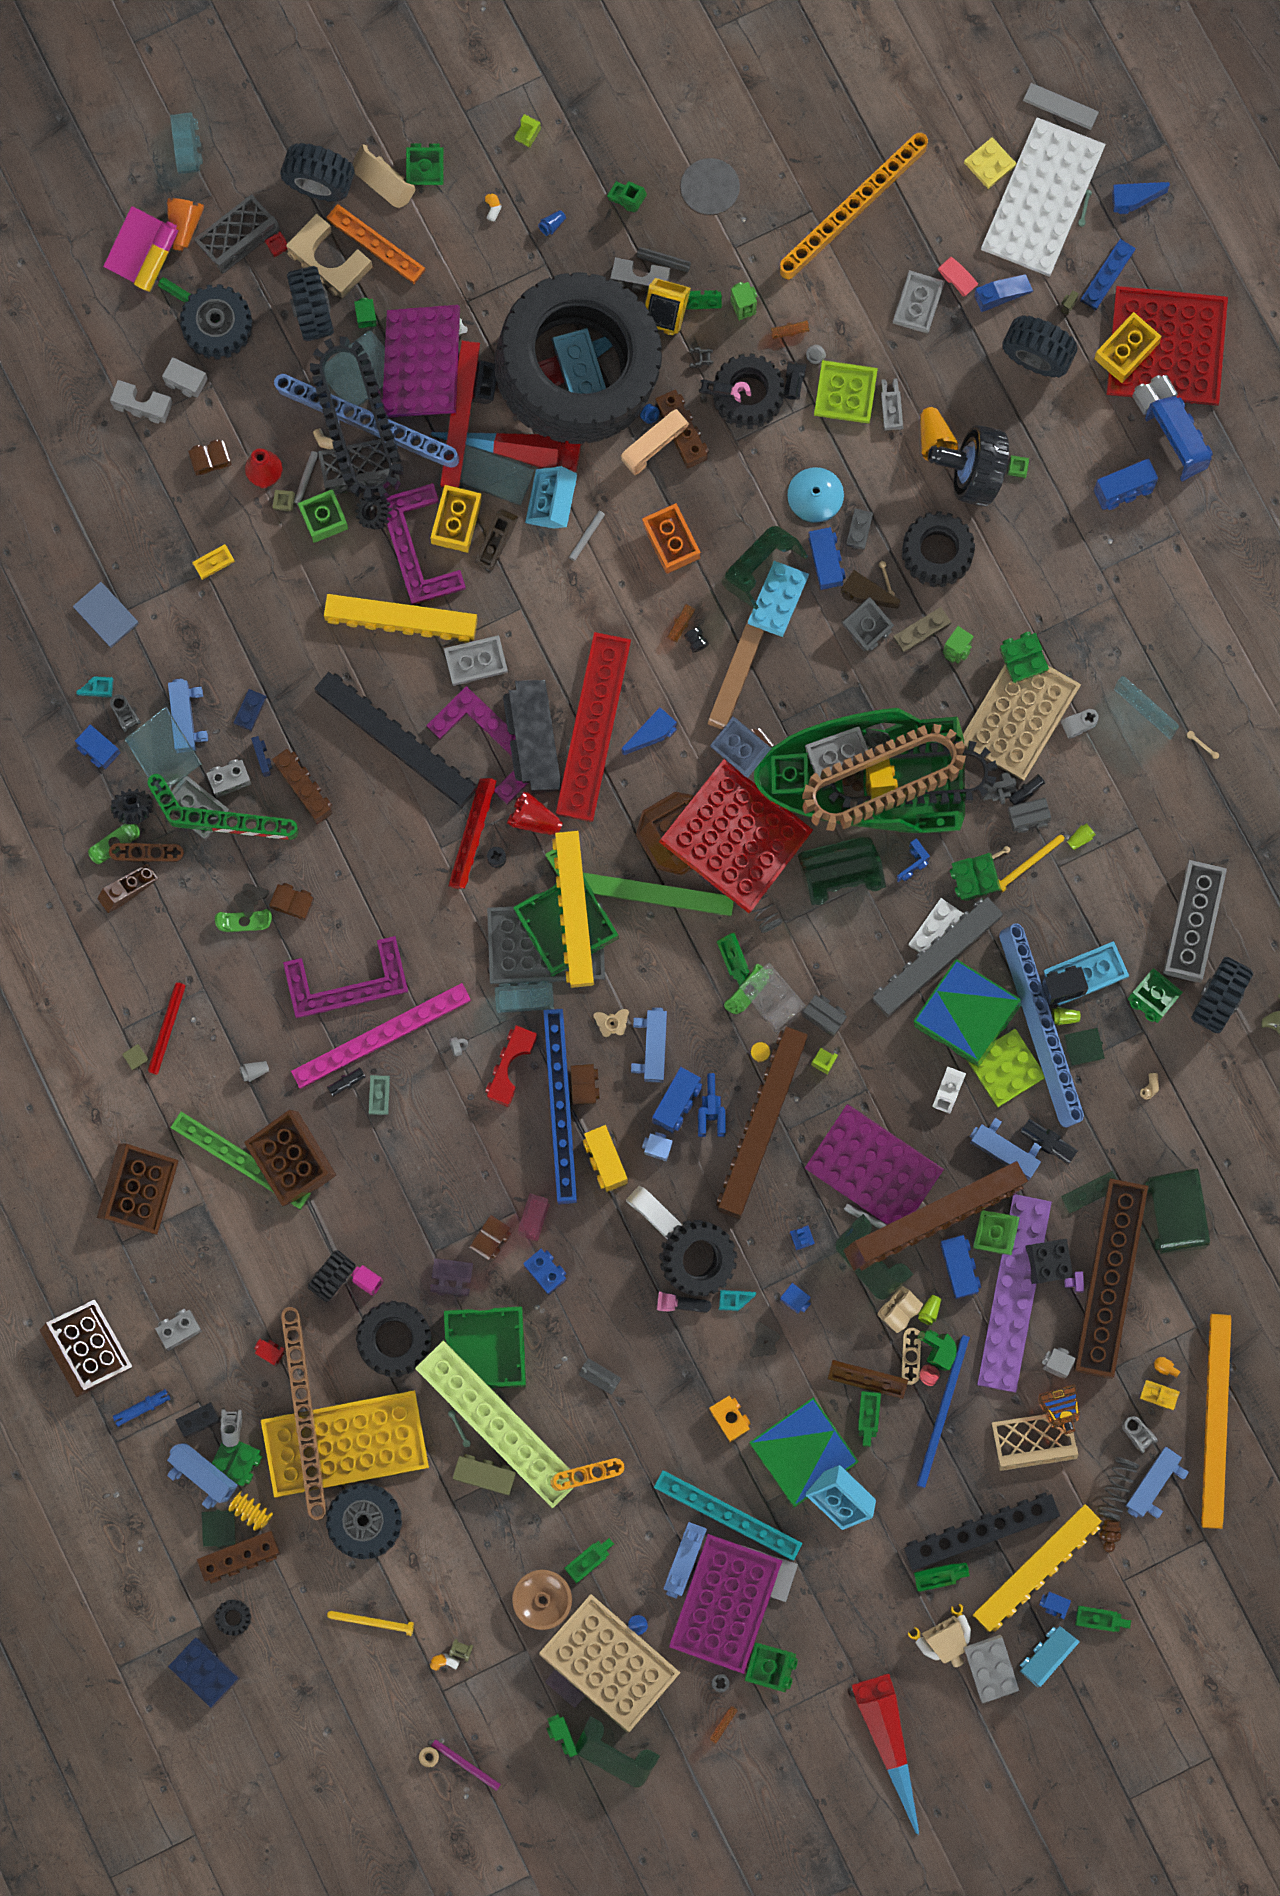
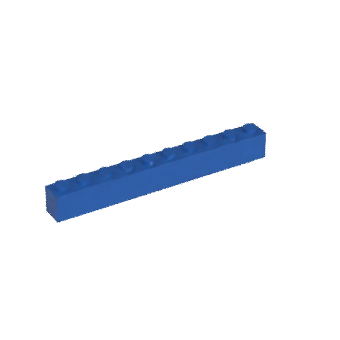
M563 1009L544 1010L557 1203L571 1204L577 1203L564 1015Z

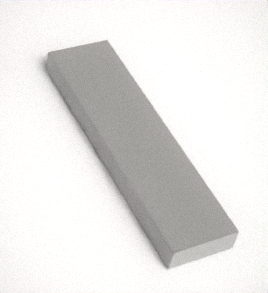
M1033 83L1030 84L1023 100L1026 103L1090 130L1099 113L1094 109Z

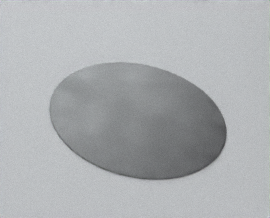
M706 158L696 161L687 168L681 180V193L685 202L693 210L702 214H718L727 210L734 204L739 195L740 183L737 173L729 164L719 159Z

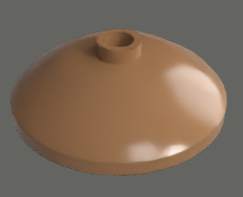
M536 1570L528 1573L517 1583L513 1593V1607L516 1615L525 1625L537 1630H547L561 1624L568 1616L572 1605V1594L567 1582L560 1575L549 1570ZM540 1597H546L547 1601L545 1604L539 1603Z

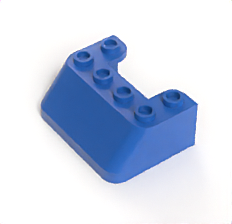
M1171 396L1150 403L1145 420L1149 421L1156 418L1184 466L1180 477L1182 482L1207 469L1213 453L1211 448L1203 442L1204 438L1199 429L1196 430L1193 417L1185 411L1183 400L1180 397Z

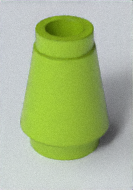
M1086 823L1083 826L1080 825L1067 843L1075 850L1093 840L1096 834Z
M1062 1007L1053 1008L1051 1011L1054 1024L1057 1026L1080 1022V1011Z
M931 1295L918 1313V1320L930 1326L933 1322H936L941 1299Z

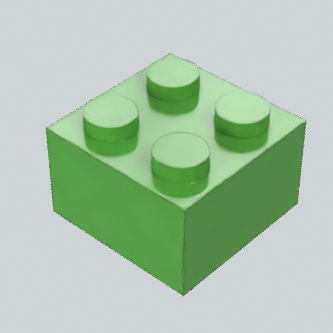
M333 489L298 503L299 510L313 543L348 529L347 522Z

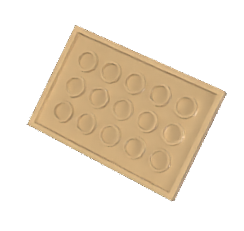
M1004 665L963 733L966 749L969 741L977 742L974 752L981 754L986 747L991 753L985 760L989 762L996 760L997 767L1023 782L1081 686L1078 682L1048 666L1049 671L1013 684L1006 665Z
M592 1594L589 1595L539 1653L542 1658L627 1733L633 1729L680 1674L676 1668Z

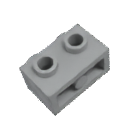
M173 357L162 376L167 387L171 389L177 388L184 395L198 398L208 379L205 372Z
M232 760L227 763L228 765L224 767L216 766L206 773L216 798L252 785L242 760Z
M183 1309L175 1314V1318L171 1320L167 1318L159 1322V1327L155 1328L168 1351L202 1332L191 1310L186 1311Z
M1061 1347L1058 1349L1054 1348L1051 1352L1048 1351L1042 1361V1364H1044L1043 1370L1065 1379L1076 1358L1068 1355L1069 1351Z

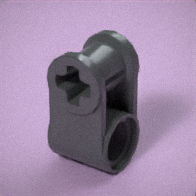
M117 694L111 698V708L124 732H127V729L135 724H141L135 711L123 695ZM117 701H124L122 708H115Z

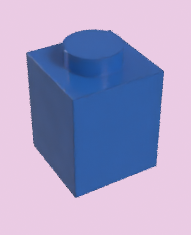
M793 1283L780 1298V1301L797 1314L800 1311L805 1312L811 1305L808 1302L811 1297Z

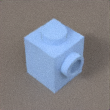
M655 1132V1135L650 1133L649 1138L645 1137L643 1142L644 1154L667 1161L672 1140L666 1139V1135Z

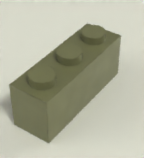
M464 1454V1457L459 1456L453 1480L510 1496L516 1477V1472H513L512 1467L502 1465L499 1468L494 1466L495 1462L483 1459V1462L475 1461L476 1457Z

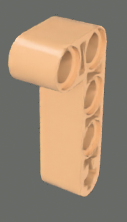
M677 409L673 410L622 453V462L634 475L639 474L647 466V461L683 432L689 423Z

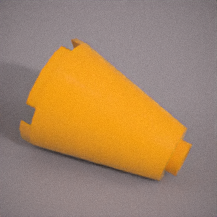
M933 407L925 408L920 414L923 458L928 461L929 450L934 445L958 450V442L938 409Z

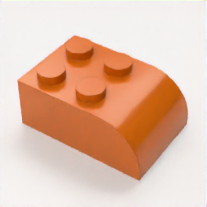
M677 503L642 518L645 531L666 574L700 559L701 552Z

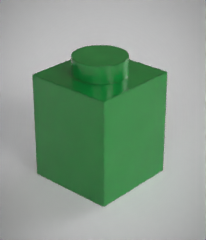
M360 298L358 301H354L359 329L377 326L373 299Z

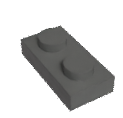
M860 509L854 510L846 546L865 550L873 512Z

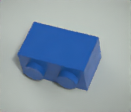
M91 724L75 740L78 746L76 749L84 756L88 754L92 758L90 761L98 768L102 766L106 769L120 754L119 749Z

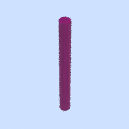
M435 1739L431 1746L494 1790H498L501 1785L438 1740Z

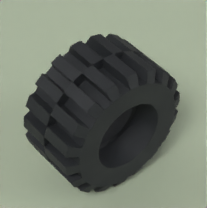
M336 1250L308 1283L307 1288L324 1302H328L353 1272L356 1264L339 1250Z

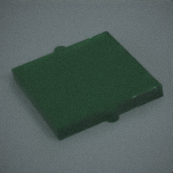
M1098 1028L1064 1035L1067 1044L1066 1052L1069 1053L1072 1066L1105 1059L1102 1048L1103 1042L1100 1040Z
M217 1509L216 1511L202 1512L203 1547L217 1546L221 1548V1546L236 1544L234 1510L230 1512Z

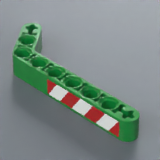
M153 774L148 778L149 789L171 826L283 840H293L298 836L297 824L291 819L180 807L161 775ZM156 781L160 784V787L162 789V791L160 792L158 788L154 785V782ZM164 797L171 798L168 804L161 803ZM174 813H179L180 818L178 820H172L171 815ZM198 815L200 818L197 822H191L190 817ZM212 817L219 819L214 825L208 823ZM232 819L237 820V824L234 827L227 825ZM249 822L256 823V827L253 829H248L246 826ZM268 824L276 826L273 831H267L265 828ZM291 826L293 830L287 833L286 830Z

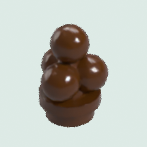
M859 771L843 778V785H852L854 791L860 792L864 787L863 783L859 781L861 772Z
M1104 1520V1524L1101 1525L1103 1530L1100 1531L1099 1537L1101 1540L1106 1541L1103 1545L1106 1552H1113L1115 1550L1114 1542H1118L1121 1539L1119 1521Z

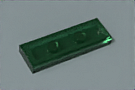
M1111 1171L1061 1196L1069 1214L1105 1197L1108 1180L1110 1178L1117 1180L1114 1172Z

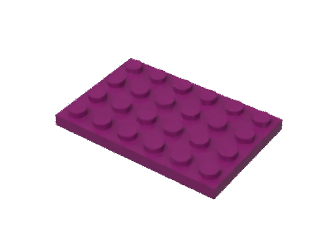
M459 305L387 310L383 403L388 418L456 413L460 324Z
M849 1104L845 1106L805 1166L806 1170L887 1225L917 1211L944 1171L942 1167Z
M708 1534L669 1647L744 1674L783 1560Z

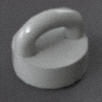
M812 345L807 349L806 357L810 363L819 364L826 358V353L821 346Z
M454 1037L449 1040L455 1057L462 1055V1051L468 1047L466 1039Z

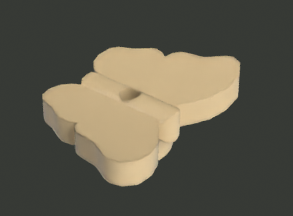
M622 1009L615 1015L609 1014V1016L602 1012H596L593 1017L604 1037H609L611 1033L621 1036L626 1029L629 1011Z

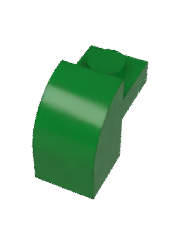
M616 181L607 198L624 206L625 210L629 212H637L647 193L643 187L630 181L626 185Z
M932 1330L920 1331L917 1338L933 1347L926 1362L941 1371H949L957 1351L952 1337L947 1333L939 1335Z

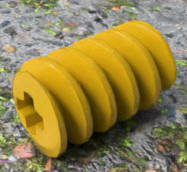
M241 1490L229 1505L228 1511L232 1512L235 1510L234 1515L236 1517L242 1514L241 1521L248 1519V1526L254 1524L253 1530L257 1531L260 1529L261 1531L271 1519L273 1513L265 1515L267 1508L265 1507L260 1511L261 1504L258 1503L254 1506L255 1499L252 1498L247 1501L248 1493L241 1496Z

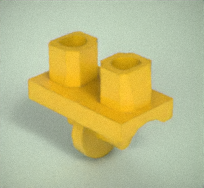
M1146 1380L1140 1399L1174 1410L1180 1391Z

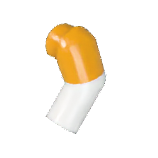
M492 193L485 196V202L491 208L487 219L495 222L501 210V204L498 197Z
M443 1653L431 1659L430 1667L437 1671L440 1667L448 1665L456 1670L460 1661Z

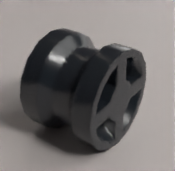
M492 847L488 851L487 860L489 865L493 868L504 866L506 854L501 847Z

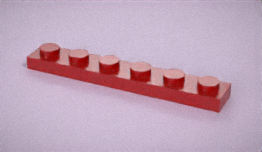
M492 778L479 779L449 881V887L465 889L468 883V876L474 863L476 849L479 846L480 835L484 829L485 818L490 809V801L495 792L496 780Z

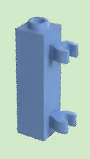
M174 679L168 683L175 749L177 753L196 751V742L208 741L207 731L194 733L190 698H202L203 690L201 687L189 689L187 680Z
M663 1008L647 1010V1019L634 1018L633 1028H647L645 1064H631V1073H645L644 1082L664 1083L667 1011H663Z
M997 1118L994 1119L989 1128L981 1125L980 1128L975 1127L970 1135L973 1138L970 1142L972 1145L1006 1166L1017 1161L1025 1177L1028 1180L1031 1179L1041 1161L1035 1158L1041 1146L1034 1143L1029 1153H1026L996 1134L995 1132L1002 1123Z
M187 1443L175 1445L170 1450L171 1455L167 1461L174 1467L167 1476L175 1480V1478L179 1479L184 1474L204 1490L209 1496L203 1501V1506L207 1509L210 1506L214 1508L217 1502L223 1503L230 1499L238 1485Z
M1167 1447L1162 1449L1125 1505L1130 1515L1137 1518L1138 1516L1143 1517L1146 1512H1149L1157 1519L1160 1517L1163 1511L1152 1505V1502L1172 1472L1181 1479L1186 1478L1189 1472L1178 1465L1182 1457Z
M688 1522L663 1589L667 1591L666 1595L676 1599L678 1595L682 1597L705 1536L706 1528Z

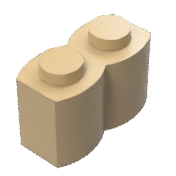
M902 1286L893 1294L890 1301L883 1305L877 1315L893 1331L899 1333L907 1327L909 1320L920 1312L923 1303L910 1290Z

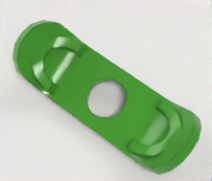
M123 824L88 849L91 860L96 864H101L110 858L108 842L112 837L118 838L120 843L133 842L140 836L138 826L136 824ZM117 847L112 853L116 854L120 851V848Z
M269 909L241 913L219 912L215 915L217 928L224 932L264 930L269 927L272 920V914ZM242 917H247L250 919V923L248 926L243 927L239 924V920Z
M756 964L751 974L737 991L725 1001L724 1007L728 1012L732 1014L743 1012L768 982L769 975L763 966ZM747 985L754 987L752 995L747 996L744 990Z

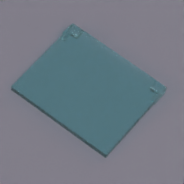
M369 330L356 340L364 348V351L358 356L365 352L368 354L380 390L383 388L385 347ZM340 352L326 362L324 373L327 383L339 398L357 406L368 399L357 360L352 354Z
M167 707L163 708L125 738L148 778L153 774H159L164 778L170 789L202 764ZM157 781L154 782L159 792L162 791L160 784Z

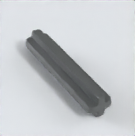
M639 247L637 251V257L684 272L690 270V261Z

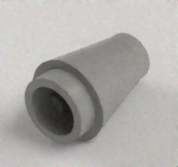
M266 1061L247 1063L239 1067L244 1082H251L269 1072Z

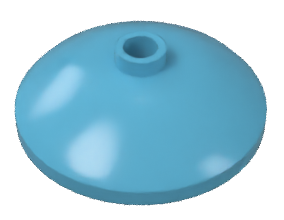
M814 467L799 472L792 479L788 487L787 497L789 506L795 515L804 521L819 523L831 519L838 513L843 504L844 491L836 475L826 469ZM818 489L820 492L815 494L813 490Z

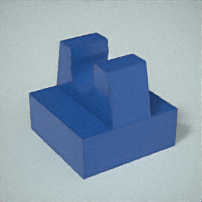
M808 1225L790 1231L796 1251L815 1244Z

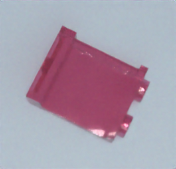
M529 1194L518 1228L519 1236L538 1242L550 1206L548 1199Z

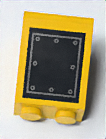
M655 278L650 283L645 306L650 312L649 316L653 317L657 329L664 330L663 333L668 335L679 333L691 288Z

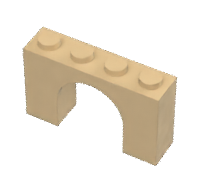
M316 214L286 245L287 254L294 261L298 260L302 263V268L316 266L322 285L326 284L329 287L328 290L334 296L338 295L343 299L372 268V262L357 249L339 267L326 268L318 264L314 258L315 251L332 231L331 226Z

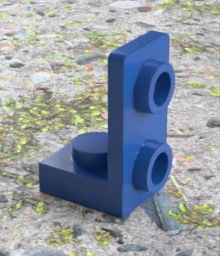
M917 838L910 842L909 847L911 849H909V852L915 859L918 858L919 860L897 875L896 879L898 882L902 879L907 881L914 875L913 871L916 869L922 870L929 864L927 861H929L930 855Z

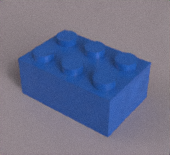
M1148 458L1098 479L1094 493L1102 510H1113L1122 502L1130 503L1141 494L1143 496L1151 494L1156 486L1158 476Z
M680 1067L655 1111L652 1123L672 1134L675 1130L679 1131L684 1119L682 1117L683 1114L689 1113L693 1105L692 1098L694 1096L698 1097L702 1089L701 1078Z

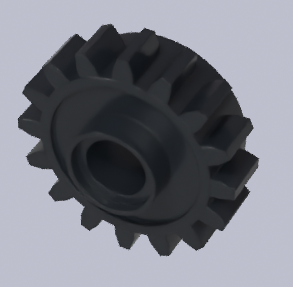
M136 788L135 791L128 789L126 793L121 791V795H115V799L111 800V811L114 819L118 818V822L133 825L141 823L146 818H149V813L153 812V802L150 794L146 795L144 790L139 792Z

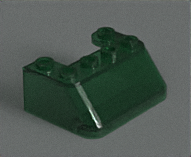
M772 526L725 572L721 582L726 590L757 610L759 607L750 594V591L756 585V579L751 574L776 548L782 552L792 550L804 559L808 556L797 538L778 526Z
M860 837L806 850L798 854L805 889L811 905L824 904L829 899L828 892L830 891L836 892L842 888L856 887L863 883L868 890L873 892L886 888L882 861L870 837Z

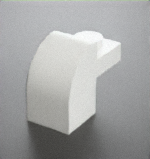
M947 1067L933 1103V1108L951 1113L966 1073Z

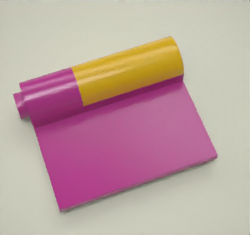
M131 206L103 267L134 282V285L150 292L178 234L177 225L169 221L164 223Z

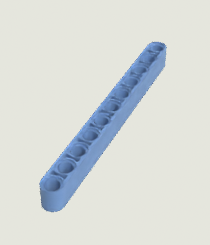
M280 374L275 378L274 385L280 394L323 413L320 401L313 402L314 398L318 396L315 387L286 374ZM283 382H288L285 388H280ZM305 389L303 394L297 395L298 390ZM331 394L333 402L338 404L335 409L340 421L381 438L373 412ZM349 411H354L352 416H346ZM371 418L368 424H363L364 419ZM389 420L396 445L450 468L458 465L459 455L453 447ZM400 432H403L404 436L402 438L397 439L396 435ZM415 440H421L419 445H412ZM432 447H437L436 452L429 453ZM454 454L452 460H446L447 455Z
M1013 924L1000 932V941L1018 997L1021 999V1006L1058 1120L1063 1127L1068 1128L1083 1120V1110L1024 929L1019 924Z

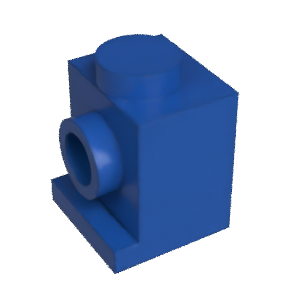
M1047 1592L1046 1595H1042L1039 1606L1045 1608V1613L1056 1616L1057 1613L1060 1614L1059 1619L1063 1620L1071 1600Z

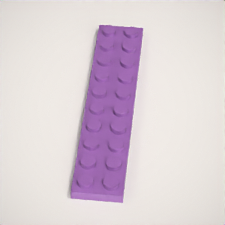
M1016 1194L1012 1197L1009 1215L1017 1216L1020 1219L1012 1255H1001L977 1385L1016 1393L1036 1284L1031 1282V1266L1025 1245L1044 1242L1051 1201Z

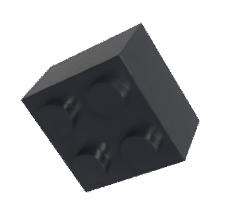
M1076 965L1065 968V972L1062 973L1057 971L1048 973L1042 982L1048 1006L1084 996L1089 989L1082 967L1076 968Z

